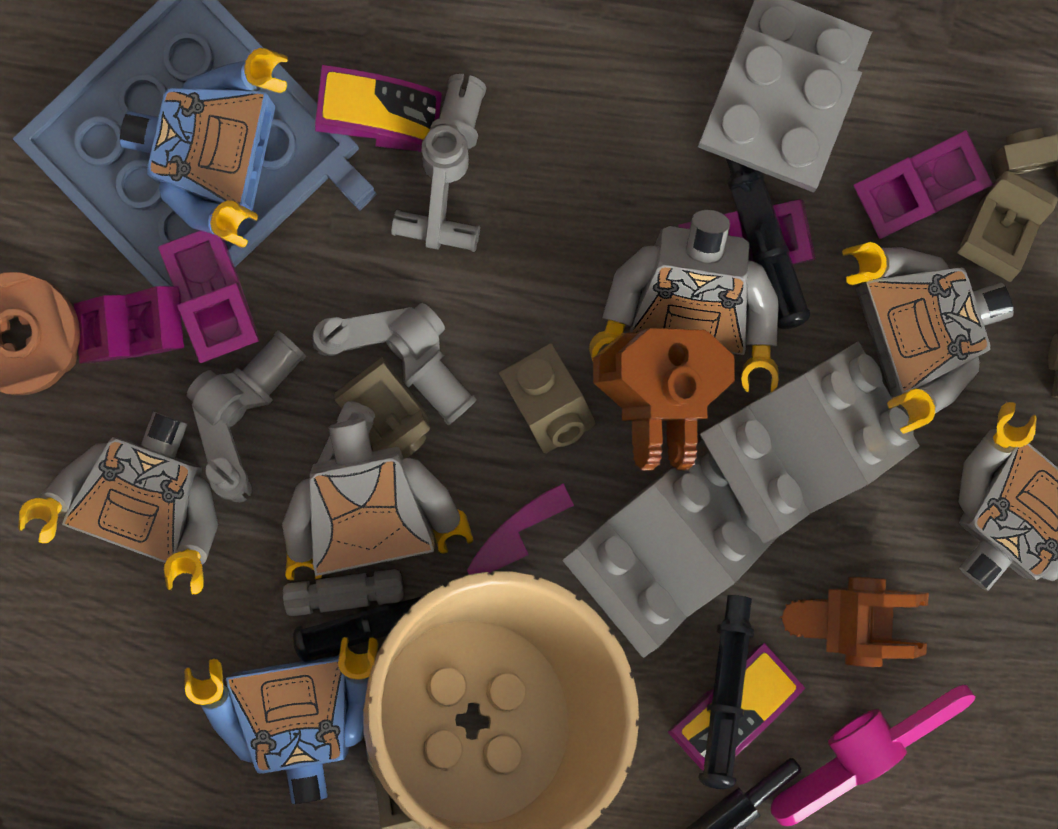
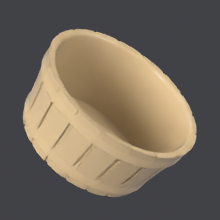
M488 572L467 575L449 582L445 588L442 585L425 595L410 608L408 613H405L386 637L375 658L368 679L363 710V732L367 753L382 786L402 811L422 829H587L602 814L600 811L603 808L607 809L618 794L628 774L625 771L627 767L631 766L637 744L639 726H636V720H639V710L634 678L631 679L630 672L632 671L625 652L615 635L609 633L608 630L610 628L588 604L582 599L578 601L575 598V594L562 586L543 578L536 580L533 579V575L518 572H493L492 575H488ZM468 703L478 704L479 715L489 718L488 729L478 730L475 740L467 739L465 728L456 726L455 722L457 714L467 712Z

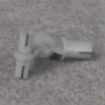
M454 74L448 80V90L440 118L432 122L430 132L422 142L423 167L426 174L432 179L429 217L397 209L394 214L395 218H393L391 232L394 236L399 235L424 240L428 248L438 250L441 244L475 252L479 241L480 226L447 221L446 211L449 183L457 181L465 175L469 165L468 149L474 147L477 143L478 134L474 127L481 101L487 88L480 79L470 75L465 92L462 89L464 74Z
M420 303L414 309L408 307L347 319L339 317L327 318L319 322L313 330V348L319 351L318 354L323 356H334L343 351L386 342L391 351L402 360L405 385L410 387L413 384L445 419L444 422L447 425L454 422L477 400L473 395L471 396L440 361L444 355L440 352L438 336L445 331V326L437 314L424 303Z
M278 330L274 333V337L242 371L236 368L233 373L216 375L212 370H207L193 381L187 391V398L193 402L192 408L208 462L205 470L206 477L209 479L213 491L223 499L240 503L247 500L242 495L244 492L249 496L252 493V486L242 466L230 427L243 417L246 409L269 405L273 401L269 395L306 358L305 354Z

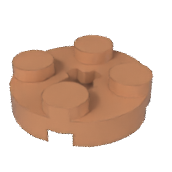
M21 272L1 273L0 392L10 395L34 394L54 385L76 364L78 358L77 348L80 342L78 317L70 300L52 283ZM18 317L22 325L31 326L32 336L26 339V347L19 351L15 344H4L2 341V334L10 330L9 320Z

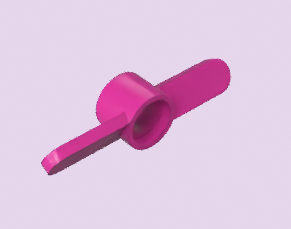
M967 685L955 687L892 728L879 709H874L858 716L840 728L828 740L829 746L837 757L777 795L771 804V814L782 826L795 825L856 785L865 784L881 776L907 754L905 748L969 707L975 700L974 694Z

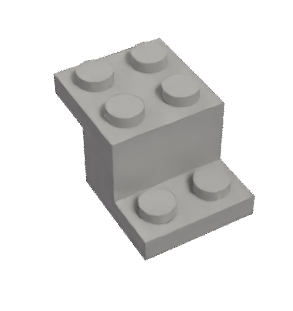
M754 0L713 103L714 106L698 148L814 192L819 185L862 75V72L857 69L872 31L792 0Z
M859 341L776 388L773 392L758 398L700 434L763 544L782 535L809 514L867 486L919 447L913 435V430L908 433L900 431L899 428L908 424L909 418L897 406L891 409L888 408L887 402L892 398L882 382L881 370L875 360L865 353Z
M703 439L696 445L698 452L696 453L695 465L690 467L689 470H676V468L671 466L666 472L621 506L562 560L643 658L657 649L688 616L735 584L778 538L776 537L763 544Z

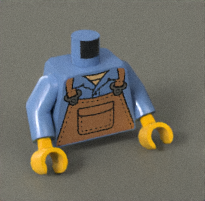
M265 48L254 50L249 54L247 60L226 64L191 77L185 81L181 88L166 89L159 117L128 111L124 116L120 132V145L122 148L150 153L147 175L160 184L161 199L189 227L217 235L239 247H245L248 243V240L237 235L239 224L246 218L256 221L258 219V214L253 212V207L275 111V104L268 94L258 90L263 88L282 93L287 87V82L273 78L271 75L273 68L278 63L288 62V57Z
M344 637L341 641L340 654L337 656L312 659L310 662L300 661L234 672L226 677L227 687L223 685L221 663L217 659L209 660L211 678L207 680H198L191 674L189 667L185 669L186 696L190 701L201 705L213 729L240 760L253 763L257 773L286 770L292 804L322 800L328 797L323 763L345 759L349 753V747L356 745L363 739V710L368 679L378 653L379 644L377 639L369 638L368 652L365 654H355L348 648V637Z

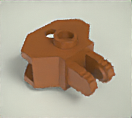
M648 328L640 333H621L593 357V383L622 408V421H632V445L634 447L632 453L635 465L641 468V470H654L655 467L660 465V459H662V421H667V453L670 465L676 468V470H689L690 467L695 465L696 453L698 452L696 449L698 444L697 420L708 419L707 406L735 381L734 355L707 330Z
M848 577V588L829 589L828 599L813 600V598H809L808 600H798V602L793 600L791 604H786V608L780 618H782L785 631H789L790 635L827 639L826 652L845 654L846 665L882 667L883 659H914L926 655L927 642L892 638L893 607L927 606L929 593L886 589V579Z

